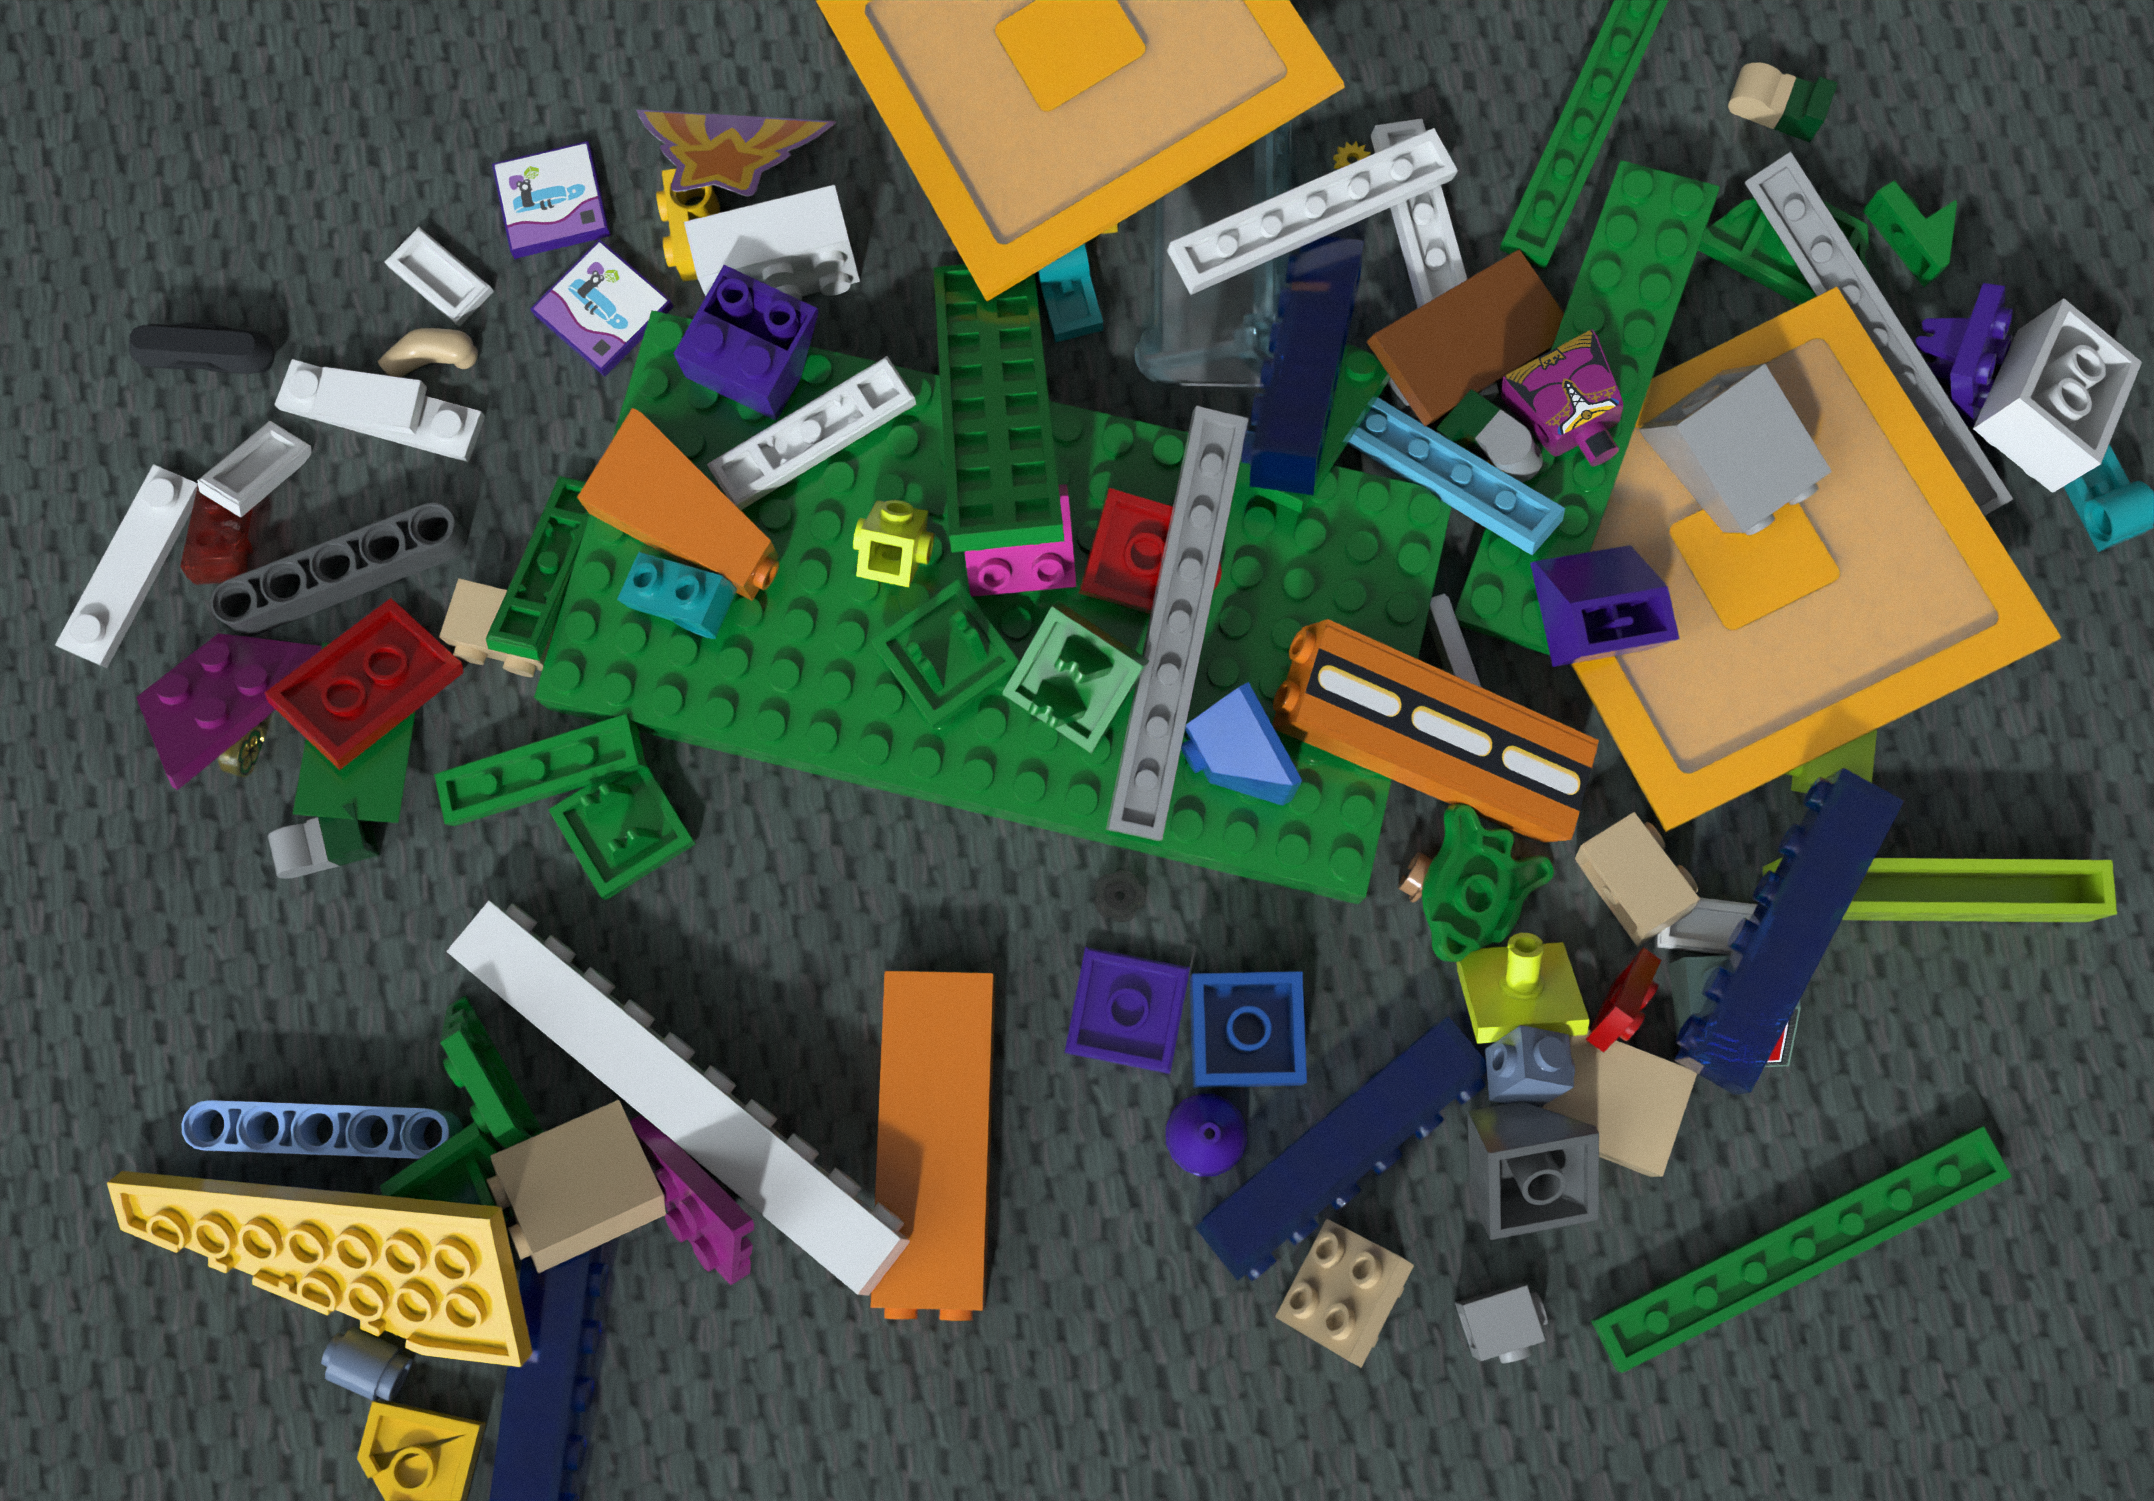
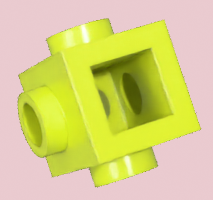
M877 500L867 519L859 518L853 540V548L859 550L856 576L909 587L920 563L928 564L931 558L934 533L926 531L929 511L913 508L912 505L904 501L890 500L883 502Z

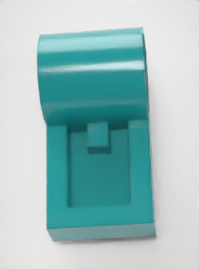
M1085 244L1036 272L1055 342L1103 331V319L1090 277Z
M2110 444L2099 466L2063 486L2098 552L2144 534L2154 528L2153 490L2142 481L2129 482Z
M638 552L617 600L628 608L671 620L695 634L716 639L737 592V588L724 576Z

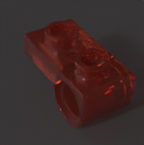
M197 486L180 567L186 577L195 585L220 584L248 572V553H253L252 545L248 539L253 508L244 516L239 517L200 493L199 486Z

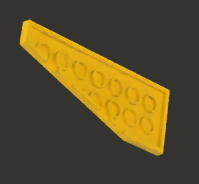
M121 1171L107 1182L120 1230L175 1253H178L185 1247L208 1257V1266L223 1273H228L234 1267L253 1275L252 1285L327 1316L334 1310H338L359 1319L360 1329L379 1337L385 1330L407 1339L405 1348L425 1356L521 1367L533 1354L502 1207Z

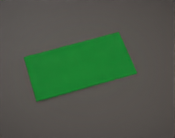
M323 642L321 650L330 643ZM415 711L341 770L306 739L293 815L353 819L342 806L354 803L357 820L399 823Z

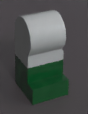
M1472 389L1437 427L1439 433L1469 452L1476 449L1490 459L1496 468L1520 482L1533 478L1542 467L1543 456L1541 450L1534 443L1528 429Z
M351 803L342 807L353 819L317 817L307 820V823L286 826L269 833L268 839L277 877L283 879L296 878L380 856L372 821L357 820L355 805Z

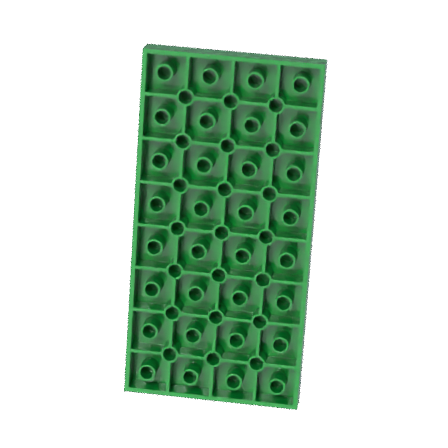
M651 310L613 438L632 408L642 412L725 495L707 466L708 463L875 364L877 361L809 346L802 376L776 421L687 379L673 353L693 319ZM893 365L915 397L916 405L741 510L771 540L779 555L777 559L779 569L771 585L766 590L759 589L753 601L738 593L735 594L716 639L700 636L682 628L671 620L628 608L618 601L617 598L638 552L676 563L680 562L589 514L534 698L550 711L596 722L629 714L630 720L637 724L638 732L1358 905L1366 898L1392 779L1277 730L1275 731L1302 779L1291 802L1282 806L1211 784L1202 770L1197 773L1192 771L1181 749L1161 841L1106 830L1136 685L1101 743L1092 753L1004 696L1002 692L1012 676L933 730L872 646L870 640L957 579L960 580L970 594L965 552L952 553L949 539L939 375ZM1049 401L1058 485L1067 484L1076 587L973 596L972 598L1019 662L1050 608L1058 601L1142 656L1151 614L1079 593L1107 490L1112 488L1173 507L1188 432ZM1243 445L1220 556L1221 579L1218 586L1213 590L1186 724L1247 682L1251 685L1271 724H1273L1276 711L1273 709V701L1278 688L1288 676L1292 660L1289 658V650L1294 637L1302 630V627L1326 619L1418 659L1451 506L1444 503L1424 486L1333 465L1302 513L1254 493L1255 480L1274 452ZM877 500L883 502L890 500L904 501L912 505L913 508L929 511L926 531L934 533L931 558L928 564L920 563L909 587L856 576L859 550L853 548L856 525L859 518L867 519ZM1183 736V741H1182V743L1186 742V739H1185L1184 736Z

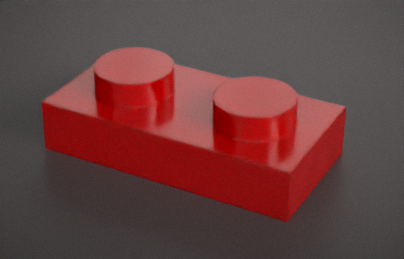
M1644 947L1612 983L1585 1040L1604 1053L1618 1037L1627 1041L1634 1035L1646 1016L1640 1010L1648 1004L1659 987V984L1653 981V978L1661 963L1660 958Z

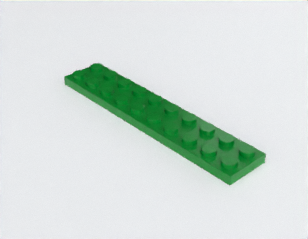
M1620 160L1551 349L1552 351L1593 329L1623 400L1624 406L1620 422L1608 429L1619 451L1606 462L1597 466H1591L1579 446L1559 456H1553L1531 433L1534 443L1541 450L1543 462L1539 472L1530 480L1522 483L1564 507L1563 521L1533 555H1530L1491 530L1485 529L1455 611L1460 627L1550 655L1530 563L1538 560L1591 552L1715 205L1720 186Z

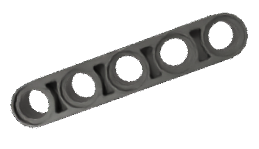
M433 502L423 504L228 579L219 584L213 591L210 600L211 610L217 619L243 635L261 634L454 559L466 548L468 541L467 529L444 505ZM448 524L447 532L442 538L435 541L430 540L435 528ZM399 543L397 553L390 559L382 560L385 549L391 544ZM350 561L347 573L341 578L334 579L335 570L338 566ZM300 580L301 584L297 593L286 598L288 587L295 581ZM251 599L249 610L244 615L237 617L240 605L246 600Z

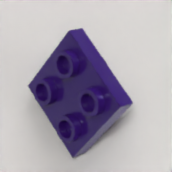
M1983 283L1971 318L1924 319L1922 321L1923 331L1934 335L1931 337L1919 336L1915 341L1918 350L1923 351L1925 355L1936 360L1932 363L1926 362L1938 382L1951 386L1952 404L1965 425L1969 427H1974L1979 411L1983 408L1995 379L1991 378L1996 364H2003L2012 344L2013 336L2007 333L2011 324L2013 309L2005 307V286Z

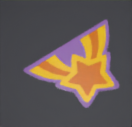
M636 110L644 126L657 139L665 143L660 146L663 154L677 166L671 183V188L675 192L717 185L744 196H751L757 191L763 171L770 169L791 156V153L787 151L816 139L836 123V121Z

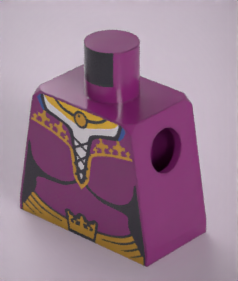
M1593 329L1503 376L1501 398L1551 455L1559 456L1579 446L1589 464L1597 466L1612 458L1619 451L1608 429L1620 422L1624 406L1623 400Z

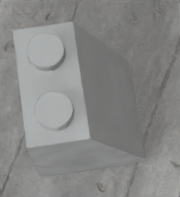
M1766 364L1722 370L1639 428L1644 439L1722 532L1752 535L1763 530L1775 520L1772 513L1786 503L1794 505L1812 496L1819 489L1816 483L1832 472Z

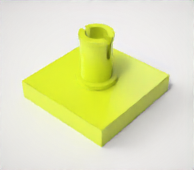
M1518 933L1510 937L1508 947L1482 948L1470 952L1462 961L1456 962L1459 980L1477 1044L1497 1042L1520 1025L1569 1034V1036L1587 1035L1589 1017L1563 942L1543 944V941L1534 934Z

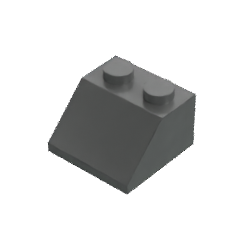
M1523 1101L1468 1111L1470 1195L1490 1240L1598 1220L1599 1132L1596 1126Z

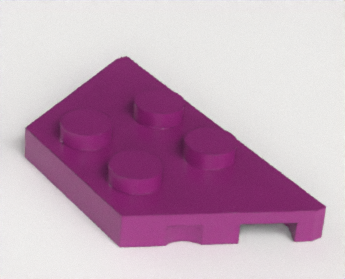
M217 633L136 697L171 786L179 790L276 709L268 703L264 692L318 653L322 646Z
M642 1114L630 1120L632 1129L664 1194V1203L668 1210L665 1219L675 1238L681 1243L688 1240L692 1244L693 1251L704 1269L708 1272L716 1269L730 1285L750 1274L751 1261L749 1255L752 1254L753 1244L748 1237L744 1239L742 1237L754 1230L753 1219L678 1144Z

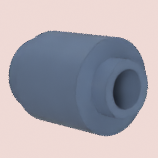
M356 1327L350 1328L345 1335L337 1333L329 1342L321 1360V1364L327 1367L325 1373L326 1380L372 1401L383 1398L389 1402L400 1392L413 1362L411 1358L403 1355L401 1347Z

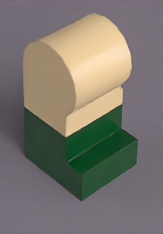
M1760 62L1749 63L1741 68L1728 108L1732 114L1810 143L1826 119L1838 82L1819 76L1815 83L1787 73L1784 75L1777 68L1769 64Z

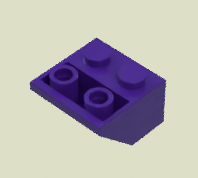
M723 265L673 354L687 379L777 421L802 376L819 312L816 307Z
M1631 545L1538 560L1530 563L1553 667L1650 650L1680 639L1668 586Z

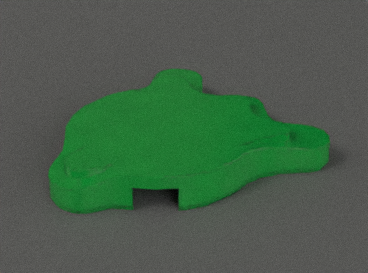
M1463 803L1452 804L1445 810V837L1443 845L1428 868L1422 888L1423 910L1431 930L1433 951L1438 958L1447 962L1462 961L1470 952L1480 950V948L1492 942L1500 943L1511 933L1518 921L1526 897L1535 889L1548 883L1554 875L1552 863L1543 855H1531L1513 860L1510 854L1514 843L1512 833L1507 829H1484L1474 809Z

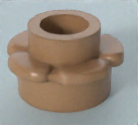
M1418 852L1407 867L1412 869L1407 878L1403 875L1399 881L1397 888L1410 895L1409 899L1411 902H1416L1422 896L1424 878L1436 855L1431 859Z

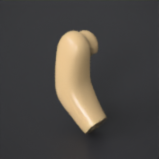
M420 328L402 337L377 362L389 376L401 378L429 363L455 364L460 369L470 368L477 361L478 350L473 345L471 337L462 331Z

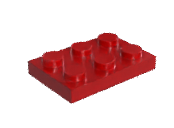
M390 598L264 693L268 703L341 770L462 675L464 671L462 662Z

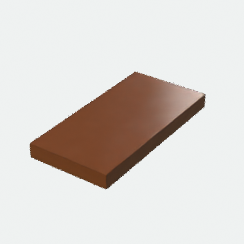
M1519 249L1376 332L1367 343L1425 427L1453 410L1471 389L1479 394L1502 380L1503 376L1551 350L1564 313Z

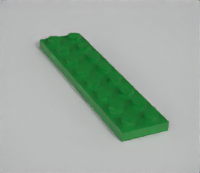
M966 264L933 267L951 552L980 551L993 548L1063 542V520L1035 273L991 300L986 301Z

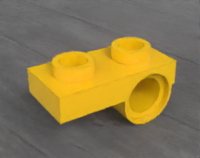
M675 168L662 171L664 190L657 191L656 198L661 220L663 222L669 221L670 236L663 237V248L668 267L676 266L682 281L685 282L697 280L698 278L684 222L720 213V205L712 185L687 191H673L671 183L676 171ZM692 197H704L703 200L696 205H685V203Z

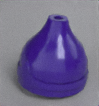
M1195 1094L1182 1100L1171 1112L1165 1127L1166 1146L1172 1159L1184 1171L1198 1177H1216L1230 1171L1242 1158L1247 1145V1126L1241 1112L1228 1099L1216 1094Z

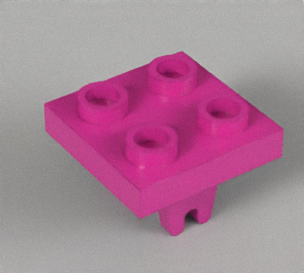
M1067 484L1059 485L1064 530L1063 542L964 551L971 597L1076 587Z

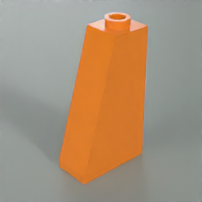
M632 408L577 498L591 515L684 565L724 576L737 588L736 593L753 601L759 589L766 590L771 585L779 569V562L777 561L779 555L771 540L642 412Z

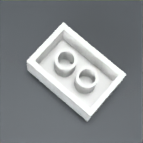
M835 185L684 222L696 275L705 296L723 265L799 300L802 299V296L817 292L828 296L838 295L846 292L850 288V284L860 282Z
M2063 298L2017 331L1973 429L1990 445L1995 446L2020 466L2027 475L2036 479L2053 493L2101 464L2142 362Z

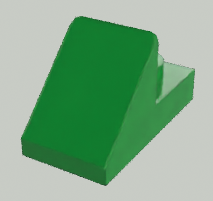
M1895 180L1878 190L1863 209V213L1923 287L1931 284L1949 265L1957 200H1954L1925 219L1920 213L1915 199L1908 193H1905Z

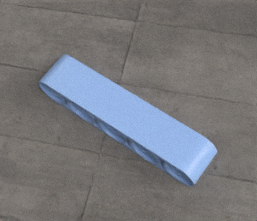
M217 1100L201 1101L191 1106L185 1113L181 1124L182 1135L185 1141L193 1148L199 1150L420 1159L436 1148H429L424 1141L425 1128L434 1119L442 1127V1138L436 1147L463 1130V1125L457 1116L451 1112L437 1109ZM220 1113L224 1119L225 1126L222 1134L215 1139L211 1134L210 1125L215 1115ZM275 1115L279 1122V1130L275 1138L269 1142L264 1135L263 1128L269 1116ZM328 1116L333 1123V1133L328 1142L323 1144L317 1137V1127L320 1121ZM382 1118L387 1124L388 1134L385 1141L377 1147L371 1140L370 1131L375 1121Z

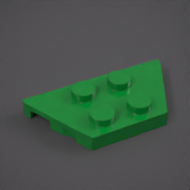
M1754 197L1743 201L1717 222L1706 227L1698 251L1799 305L1817 297ZM1823 201L1869 273V265L1865 259L1866 250L1869 248L1868 224Z
M465 995L447 1006L440 1040L448 1055L443 1060V1064L452 1081L459 1088L465 1086L475 1105L470 1107V1112L480 1130L487 1136L492 1133L494 1138L506 1149L544 1133L467 996Z

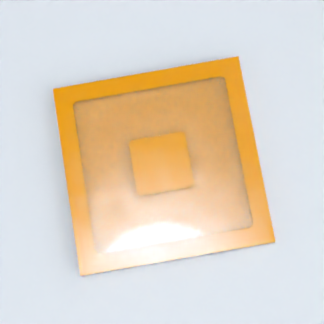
M816 0L986 301L991 300L1345 88L1343 80L1289 0Z
M1835 287L1652 378L1591 552L1631 545L1668 586L1680 639L1650 650L1578 662L1571 665L1665 832L2026 657L2058 641L2062 637L1838 287ZM1766 364L1832 472L1816 483L1819 489L1812 496L1794 505L1786 503L1772 513L1775 520L1763 530L1752 535L1722 532L1644 439L1639 428L1722 370ZM1491 460L1486 461L1489 464L1495 466Z

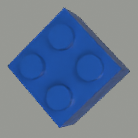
M1302 971L1192 974L1190 978L1193 1088L1301 1086L1307 1083Z

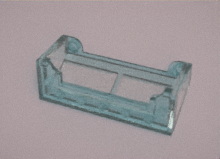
M1291 120L1156 200L1154 330H1146L1142 333L1140 342L1135 346V360L1139 371L1157 386L1280 388L1292 376V251L1190 295L1167 252L1170 242L1291 190Z

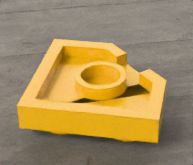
M378 1399L371 1403L357 1460L367 1478H373L385 1501H467L486 1423Z

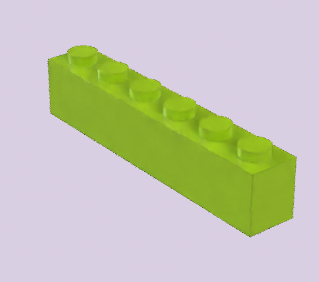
M1782 857L1762 867L1767 920L2090 922L2117 915L2112 860Z

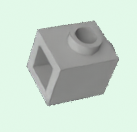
M1515 1283L1455 1302L1472 1357L1480 1361L1499 1356L1501 1363L1518 1361L1533 1355L1531 1345L1546 1341L1541 1326L1548 1324L1545 1308L1538 1293H1530L1527 1285Z

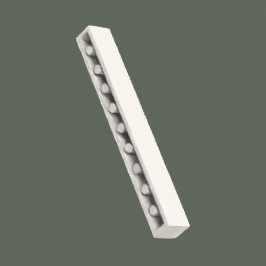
M488 901L446 952L857 1295L869 1296L910 1243V1240L899 1232L904 1222L879 1202L873 1209L866 1205L856 1196L861 1187L835 1167L831 1174H829L816 1164L814 1160L819 1155V1152L795 1133L788 1140L772 1127L777 1118L758 1102L751 1099L747 1105H744L733 1096L731 1092L736 1087V1084L711 1065L704 1072L694 1064L690 1058L694 1055L695 1051L671 1032L663 1038L649 1026L655 1018L631 999L625 1005H622L611 996L610 993L615 988V985L592 967H589L585 973L571 963L576 953L552 935L544 941L534 933L532 929L537 922L530 915L513 903L506 910Z

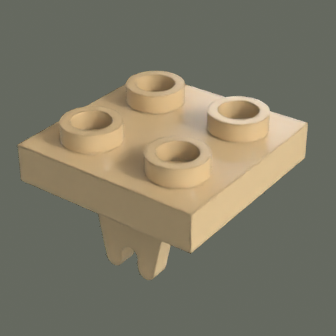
M1326 1219L1275 1317L1362 1368L1371 1348L1375 1347L1379 1339L1378 1335L1397 1298L1401 1297L1405 1289L1403 1286L1414 1265L1393 1252Z

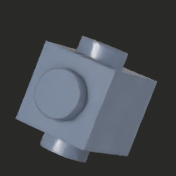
M1520 1025L1485 1049L1489 1101L1504 1104L1523 1101L1542 1107L1574 1088L1575 1064L1571 1058L1569 1034Z

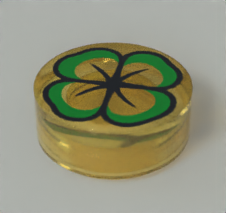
M255 726L218 757V763L223 772L239 777H247L253 772L264 742L261 728Z

